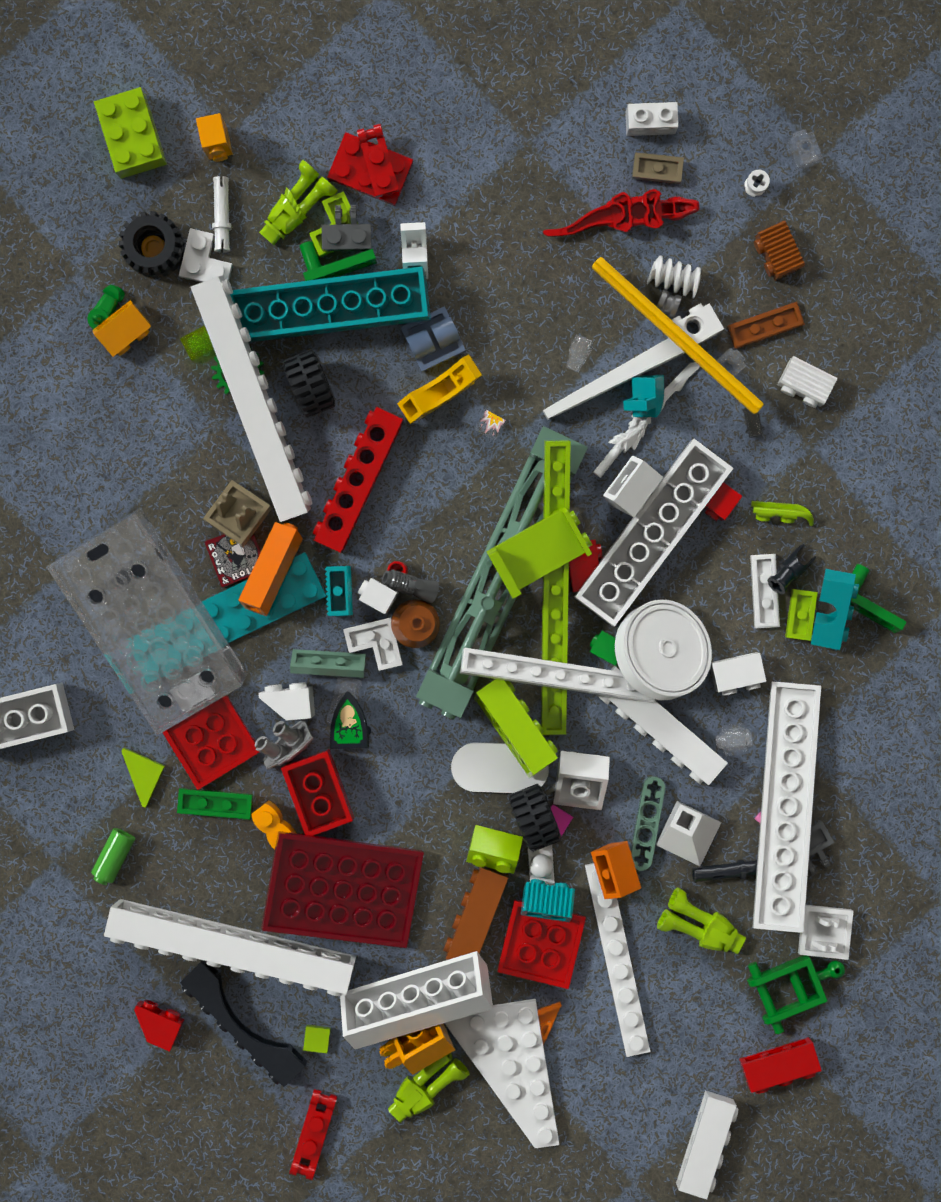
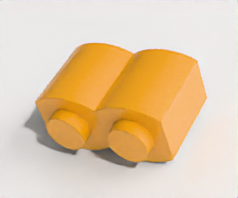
M269 800L251 814L254 824L260 831L266 833L267 840L274 850L278 831L296 833L293 826L283 820L280 809Z

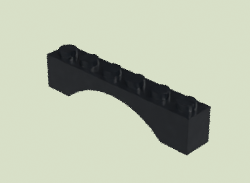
M201 960L180 982L183 986L182 990L190 998L194 997L200 1003L199 1007L205 1014H211L217 1020L216 1023L222 1031L229 1032L234 1037V1042L240 1049H246L252 1055L251 1059L257 1066H263L269 1072L268 1076L275 1084L278 1085L280 1083L285 1087L306 1066L307 1060L291 1044L263 1038L246 1027L233 1013L226 999L221 974L213 966L207 965V961Z

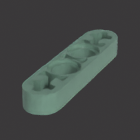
M657 776L647 777L643 782L631 846L633 862L636 870L639 871L647 870L653 861L665 794V784ZM653 781H657V785L660 786V790H656L654 794L655 799L659 798L658 803L653 800H644L645 796H651V790L647 786L652 784ZM648 804L656 807V814L651 818L643 815V808ZM647 828L651 830L652 837L649 841L643 842L639 839L638 834L641 829ZM636 844L643 847L650 846V850L644 849V857L648 860L643 862L642 866H639L638 862L634 860L635 856L638 857L641 851L640 848H636Z

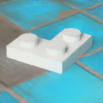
M190 228L179 277L198 282H205L218 276H223L225 280H229L233 264L210 258L215 238L214 234Z
M391 618L343 629L349 653L373 647L379 671L403 665L397 639L392 632Z

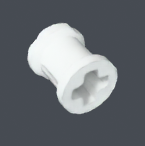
M763 170L752 171L744 183L746 193L752 197L762 195L770 183L768 174ZM756 179L761 181L757 188L753 186Z

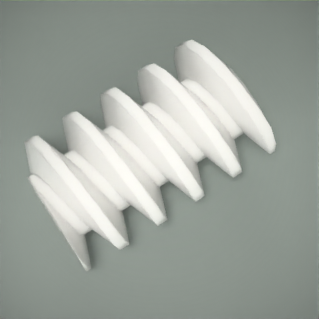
M660 255L652 265L647 285L652 279H655V287L658 288L664 282V290H668L671 285H674V293L683 288V296H686L691 290L694 299L701 280V269L696 267L691 272V265L687 264L682 270V263L680 261L673 267L671 258L663 264V256Z

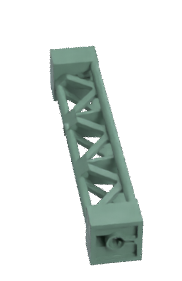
M544 426L537 437L526 464L416 695L420 699L419 704L429 709L436 706L442 709V715L453 720L456 716L462 717L479 676L472 675L468 685H464L470 675L460 674L463 649L472 648L483 623L486 622L487 627L479 650L491 652L516 597L513 599L511 595L509 596L510 593L507 588L499 600L495 599L503 582L498 572H496L486 595L482 593L492 565V561L486 551L495 546L500 533L504 535L498 544L529 527L544 495V440L571 441L570 482L588 449L587 446ZM535 460L538 461V463H537L536 466L534 467L533 471L531 472V474H530L529 477L527 478V476H528V474H529V471H530V469H531V467H532L534 461H535ZM542 473L519 523L516 519L523 496L537 474ZM511 510H512V514H511V517H510V520H509V523H508V527H507V528H503L504 525H505V523H506V520H507V518H508V516H509V514H510V512H511ZM542 512V514L540 515V517H539V519L537 520V522H539V521H541V520L543 519V512ZM478 580H479L478 587H477V590H476V593H475V596H474V600H472V599H470V597H471V595H472V593H473V591H474V589H475V586H476V584H477V582H478ZM509 596L502 613H499L498 611ZM467 604H472L460 621ZM473 616L475 619L453 665L450 666L449 661L456 639L470 617ZM496 616H497V617H499V619H498V622H497V624H496V626H495V628H494V630H493V632H492V634H491V631H492V628H493V625H494V622H495V619H496ZM446 650L440 673L436 671Z

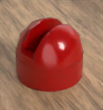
M394 561L387 568L388 571L399 570L403 567L401 572L408 573L407 566L401 561Z

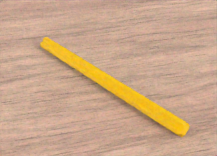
M600 257L594 262L592 269L751 413L756 414L763 407L764 404L607 261Z

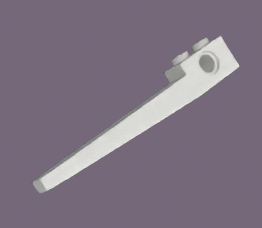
M701 303L689 310L690 315L683 319L681 316L672 319L698 345L724 330L710 303L704 307ZM687 323H696L699 328L698 333L692 334L688 332ZM668 338L544 409L543 413L546 419L549 420L632 380L633 377L642 375L669 362L685 352Z

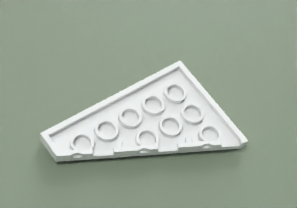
M536 999L493 1005V1009L446 1022L445 1024L534 1148L559 1145Z

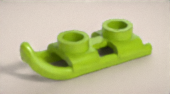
M751 501V507H754L753 513H756V519L759 521H770L773 516H778L781 522L794 523L797 517H802L809 522L810 526L814 525V518L811 512L804 506Z

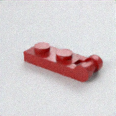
M381 124L374 125V128L364 131V128L357 130L375 198L399 192ZM377 138L378 144L369 147L367 140Z

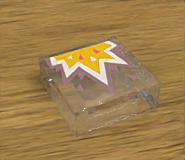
M485 408L474 431L496 442L507 419Z

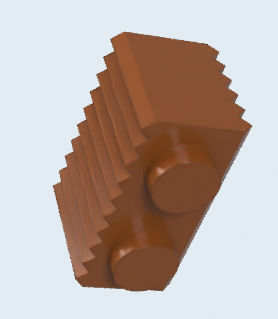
M786 221L760 231L755 236L754 246L758 254L763 253L766 263H764L766 273L769 277L773 276L775 281L805 266V262L801 257V253Z

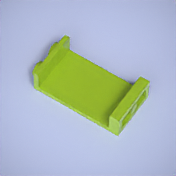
M564 507L486 551L513 599L522 594L520 589L584 553L587 556L592 554L589 549L592 543L585 532L580 533L577 525L581 523L574 511L569 513Z

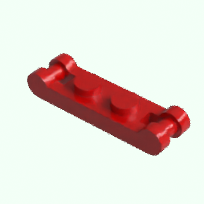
M314 1089L289 1174L296 1176L298 1173L306 1176L305 1179L313 1180L337 1095L321 1094L320 1090ZM317 1104L326 1105V1111L317 1109ZM301 1157L311 1160L309 1166L300 1164Z

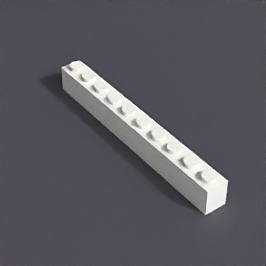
M218 276L191 286L279 521L282 522L308 513L311 509L310 505H312L311 496L308 491L304 492L301 484L304 481L303 475L299 468H295L292 460L295 458L294 451L290 444H286L284 439L286 435L285 427L281 421L278 422L275 415L277 406L273 398L269 399L266 391L269 388L268 382L264 374L260 375L257 366L260 365L259 358L255 351H251L248 342L251 341L247 328H243L239 318H242V314L238 304H234L230 294H233V290L229 280H225L223 276Z

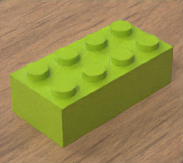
M495 679L476 692L474 699L527 776L531 778L558 759L556 756L558 750L551 740L546 741L542 736L544 730L536 719L534 721L531 720L528 715L530 710L522 699L518 701L515 697L514 691L516 690L512 683Z

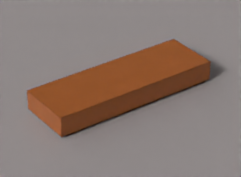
M794 302L727 326L734 349H738L804 326L805 323L798 303Z

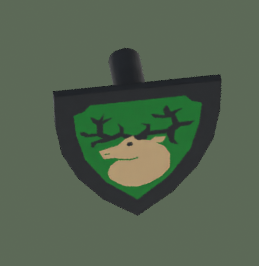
M347 691L339 701L333 714L330 728V749L369 748L371 728L367 726V721L360 704Z

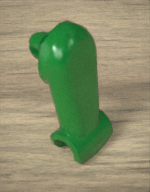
M108 285L103 289V296L87 317L91 328H96L114 313L118 302H121L125 296L124 291L120 287Z

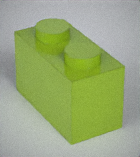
M475 825L466 862L472 863L477 867H488L496 869L501 873L514 874L523 837Z

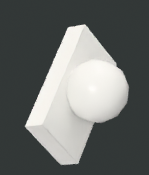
M552 845L534 852L528 848L530 882L532 879H539L545 881V885L555 886Z

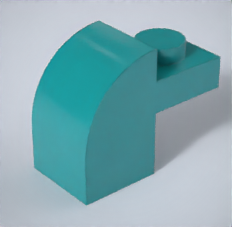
M639 375L633 377V397L624 400V411H632L633 417H658L664 402V375Z

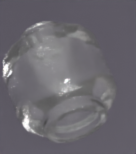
M742 723L722 726L720 735H716L718 750L722 749L723 753L728 757L747 754L749 749L753 747L751 729L746 728Z

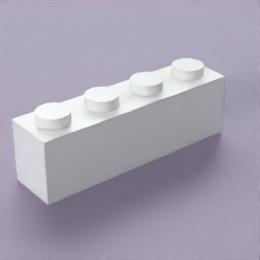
M705 1090L676 1181L679 1191L707 1199L709 1192H713L716 1184V1178H714L716 1169H720L723 1163V1154L721 1153L724 1145L727 1146L730 1141L731 1131H729L731 1122H735L738 1115V1108H736L737 1105L733 1099Z

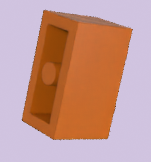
M628 841L610 843L591 852L604 899L622 898L641 889Z

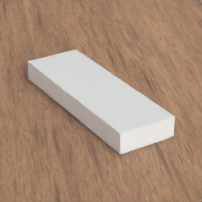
M776 554L750 555L754 628L780 627L778 593L770 588L767 581L770 576H775L777 573Z

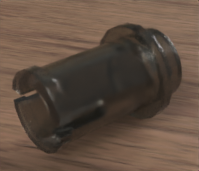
M747 408L742 409L747 426L745 433L749 435V438L764 435L763 430H765V427L761 425L759 413L753 414Z

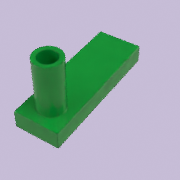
M313 241L299 245L307 268V272L303 273L305 281L339 277L377 263L373 249L321 266Z
M856 564L852 574H856L854 583L859 584L858 592L870 571L860 564ZM858 593L856 599L851 598L850 605L854 606L856 612L893 633L903 630L906 624L905 620Z

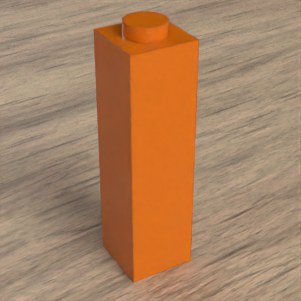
M277 522L274 523L238 599L245 609L264 616L268 615L303 540L296 526L287 522L284 525Z

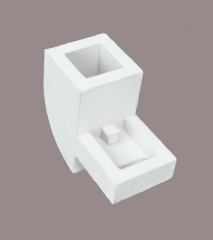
M425 222L402 223L400 226L403 269L423 266L426 271V279H428Z

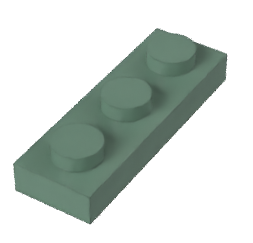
M293 649L290 673L364 678L366 654Z

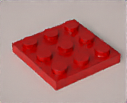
M224 689L159 727L197 790L260 753L255 748L256 741Z
M514 899L497 972L569 989L586 917L573 913L570 922L523 916L521 915L522 901Z

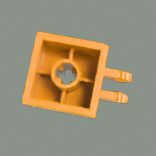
M444 1023L392 1038V1040L379 1048L380 1055L388 1057L384 1060L386 1068L393 1069L403 1064L412 1075L455 1051Z

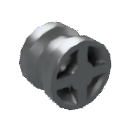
M663 290L657 307L664 314H667L670 319H674L682 296H673L667 290Z

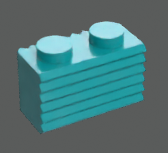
M351 566L326 567L325 570L327 572L325 575L327 577L325 580L328 586L326 588L328 591L326 593L328 596L326 598L328 601L326 603L328 605L326 608L328 610L327 615H353Z
M532 879L531 882H526L524 886L521 915L570 922L573 914L575 889L569 888V885L566 883H555V886L545 885L543 880Z

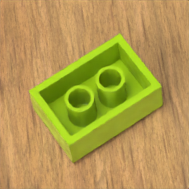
M141 87L93 101L115 173L120 179L167 165L147 97Z

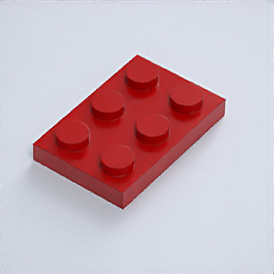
M345 132L327 179L396 206L414 161L388 149L399 192L375 198L359 138ZM367 141L369 147H370V146H373V145H376V144H374V143H371V142Z

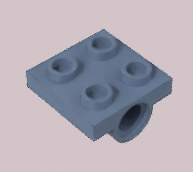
M445 306L431 312L430 321L413 322L400 327L421 372H425L466 352Z

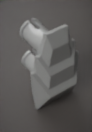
M305 719L300 720L292 727L283 721H279L273 727V733L279 739L273 743L267 737L261 736L256 740L255 748L257 751L265 754L263 761L266 769L269 770L277 765L281 766L286 761H291L308 747L313 741V737Z

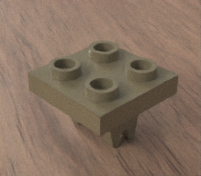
M231 480L203 520L244 547L272 510V507Z

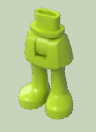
M678 887L673 891L668 907L675 912L684 914L704 924V926L700 928L685 921L670 910L665 909L658 920L657 929L664 932L677 930L699 940V946L706 949L723 950L724 952L731 951L735 954L740 952L746 937L739 934L738 930L719 912L709 914L688 902L686 892Z
M452 1053L425 1067L414 1077L407 1076L399 1087L396 1097L393 1099L394 1103L388 1108V1111L401 1123L405 1118H411L413 1114L417 1115L429 1109L435 1104L433 1098L443 1088L453 1081L464 1080L470 1075L467 1067L459 1059L455 1058L445 1071L426 1087L424 1084L452 1060Z

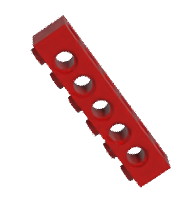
M378 407L375 408L374 412L369 411L364 422L367 428L364 434L359 433L354 443L357 449L353 456H348L344 464V468L347 469L343 478L339 477L333 488L336 494L333 500L328 499L323 512L326 513L323 522L318 521L314 528L313 535L316 536L314 541L343 553L403 425L404 420ZM375 429H381L385 433L384 438L379 442L371 439V433ZM365 451L374 453V460L369 464L361 462V455ZM355 473H361L364 477V481L360 486H353L350 482L351 476ZM344 495H350L353 498V505L350 508H342L340 505V500ZM334 517H340L343 521V526L340 530L334 531L330 527V521Z

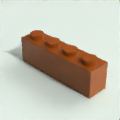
M479 867V870L474 868L469 881L473 884L470 893L465 891L460 904L464 906L461 915H456L452 928L456 929L453 938L448 937L443 951L447 952L446 960L476 951L480 953L507 883L508 874L488 867Z

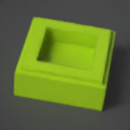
M306 1025L303 1051L328 1053L331 1027Z

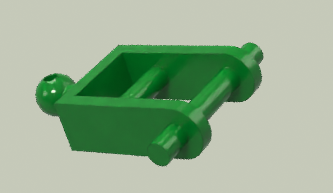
M803 955L760 972L757 962H753L748 965L751 977L747 979L749 987L756 986L767 1014L762 1017L764 1024H771L775 1034H780L784 1032L781 1020L828 1001L820 982L830 977L835 979L841 978L845 974V966L842 962L835 960L831 961L827 968L816 972L810 957ZM803 967L806 968L816 993L811 996H807L797 972L798 969ZM788 974L798 1001L775 1009L765 983Z

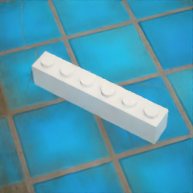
M614 666L611 669L613 671L621 672L616 666ZM596 695L607 705L611 701L618 708L615 712L624 720L631 718L636 723L634 728L644 737L647 733L655 740L652 744L661 752L667 749L674 755L671 760L681 769L684 766L692 771L689 776L697 783L701 784L704 781L707 785H710L728 764L658 702L650 703Z

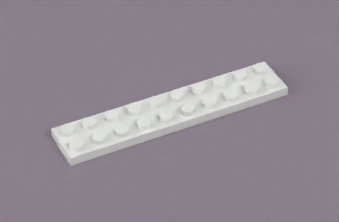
M771 682L752 926L756 929L803 933L821 697V686Z

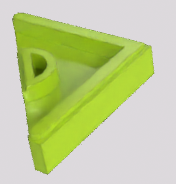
M124 747L121 751L141 805L146 808L165 766Z

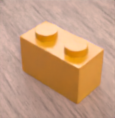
M221 114L196 118L201 145L208 159L219 162L228 159L227 156L233 155L227 126Z
M130 300L94 328L93 334L112 357L116 354L121 356L130 349L131 346L129 344L136 338L140 341L149 334L150 331L148 329L151 325Z

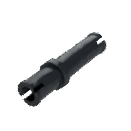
M741 859L737 860V863L692 867V877L694 883L736 877L746 879V876L756 875L757 860L744 862Z

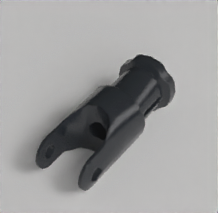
M804 544L796 548L781 564L780 570L775 576L768 578V585L774 592L781 595L785 594L788 585L792 581H796L815 560L816 556L806 565L799 562L797 554Z

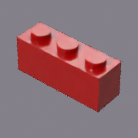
M809 1037L739 1059L750 1092L757 1094L767 1092L770 1089L769 1087L775 1085H790L793 1083V1080L801 1077L802 1079L812 1078L816 1076L817 1072L822 1071L814 1044Z

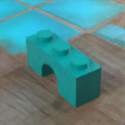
M830 569L825 570L820 601L832 604L836 611L830 614L816 613L811 645L840 650L842 641L847 642L849 628L845 627L846 620H852L854 606H851L850 602L851 598L856 599L859 584L854 583L856 574Z

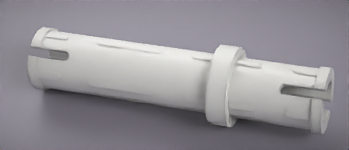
M220 176L213 178L215 223L212 224V230L215 231L214 251L221 253L222 242L223 253L230 252L229 231L232 229L231 223H229V178L222 177L221 187Z

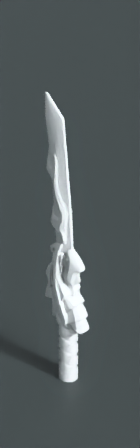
M696 362L689 363L664 389L662 409L669 397L675 391L680 392L689 377L700 368ZM632 414L631 417L633 419L628 423L629 429L625 433L614 436L608 442L614 444V447L594 470L593 473L601 478L622 451L626 453L630 447L633 450L636 449L641 437H644L647 425L651 423V417H633Z

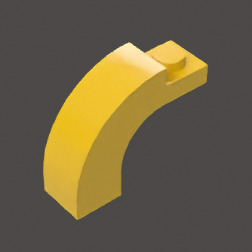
M470 355L464 356L439 377L410 392L397 404L409 423L412 424L457 397L472 386L482 374Z

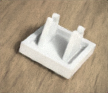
M805 905L804 931L800 933L798 953L807 956L848 960L853 910Z

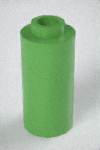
M113 828L91 871L96 882L103 885L114 882L135 841L133 835L121 829Z

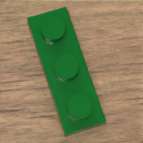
M179 788L177 813L251 819L253 794Z

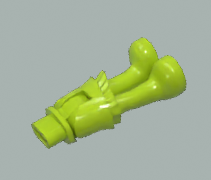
M304 160L299 164L301 176L291 190L286 187L285 194H281L280 199L269 213L267 218L269 221H264L266 225L259 232L272 245H275L280 238L284 239L285 235L302 224L303 220L307 218L305 216L306 213L323 196H334L338 192L330 182L321 176L311 192L298 204L297 200L320 176Z

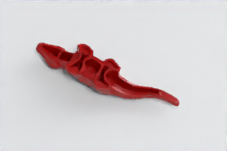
M651 189L638 197H630L627 193L621 192L612 197L606 205L588 212L573 224L559 229H547L543 231V234L547 237L569 236L595 226H609L625 233L629 232L633 226L639 225L657 229L663 225V218L677 221L696 213L700 209L699 202L682 197H671L667 200H661L660 196L662 194L656 189Z

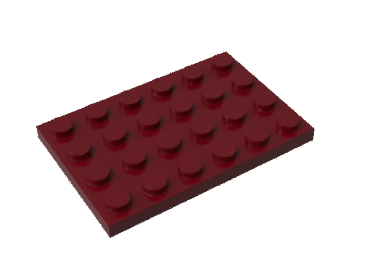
M278 831L261 929L267 932L407 948L424 852L416 849Z

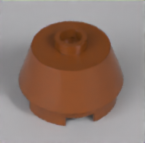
M413 599L405 601L396 608L392 615V632L395 638L404 646L410 648L424 647L430 644L439 632L440 620L438 613L432 605L423 600Z

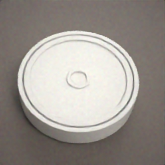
M671 600L650 601L631 611L621 622L615 639L616 660L624 678L635 690L652 699L672 700L692 692L705 680L711 666V642L703 623L689 608Z

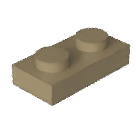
M635 152L632 179L681 184L684 157Z

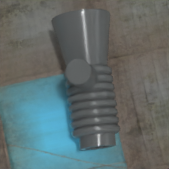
M386 570L382 577L383 585L394 591L414 595L429 604L435 601L439 591L438 581L417 579L416 576L397 570Z

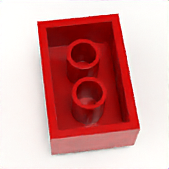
M330 749L289 763L281 768L305 835L313 836L354 820L353 811Z

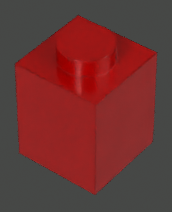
M723 482L704 507L706 509L705 514L714 521L718 519L721 521L725 520L742 498V495Z

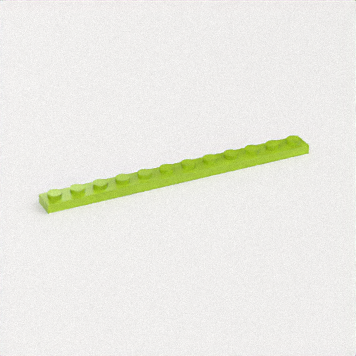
M544 440L543 519L564 507L570 513L571 441ZM569 562L543 576L542 660L567 663ZM541 686V727L544 730L542 735H566L567 690Z

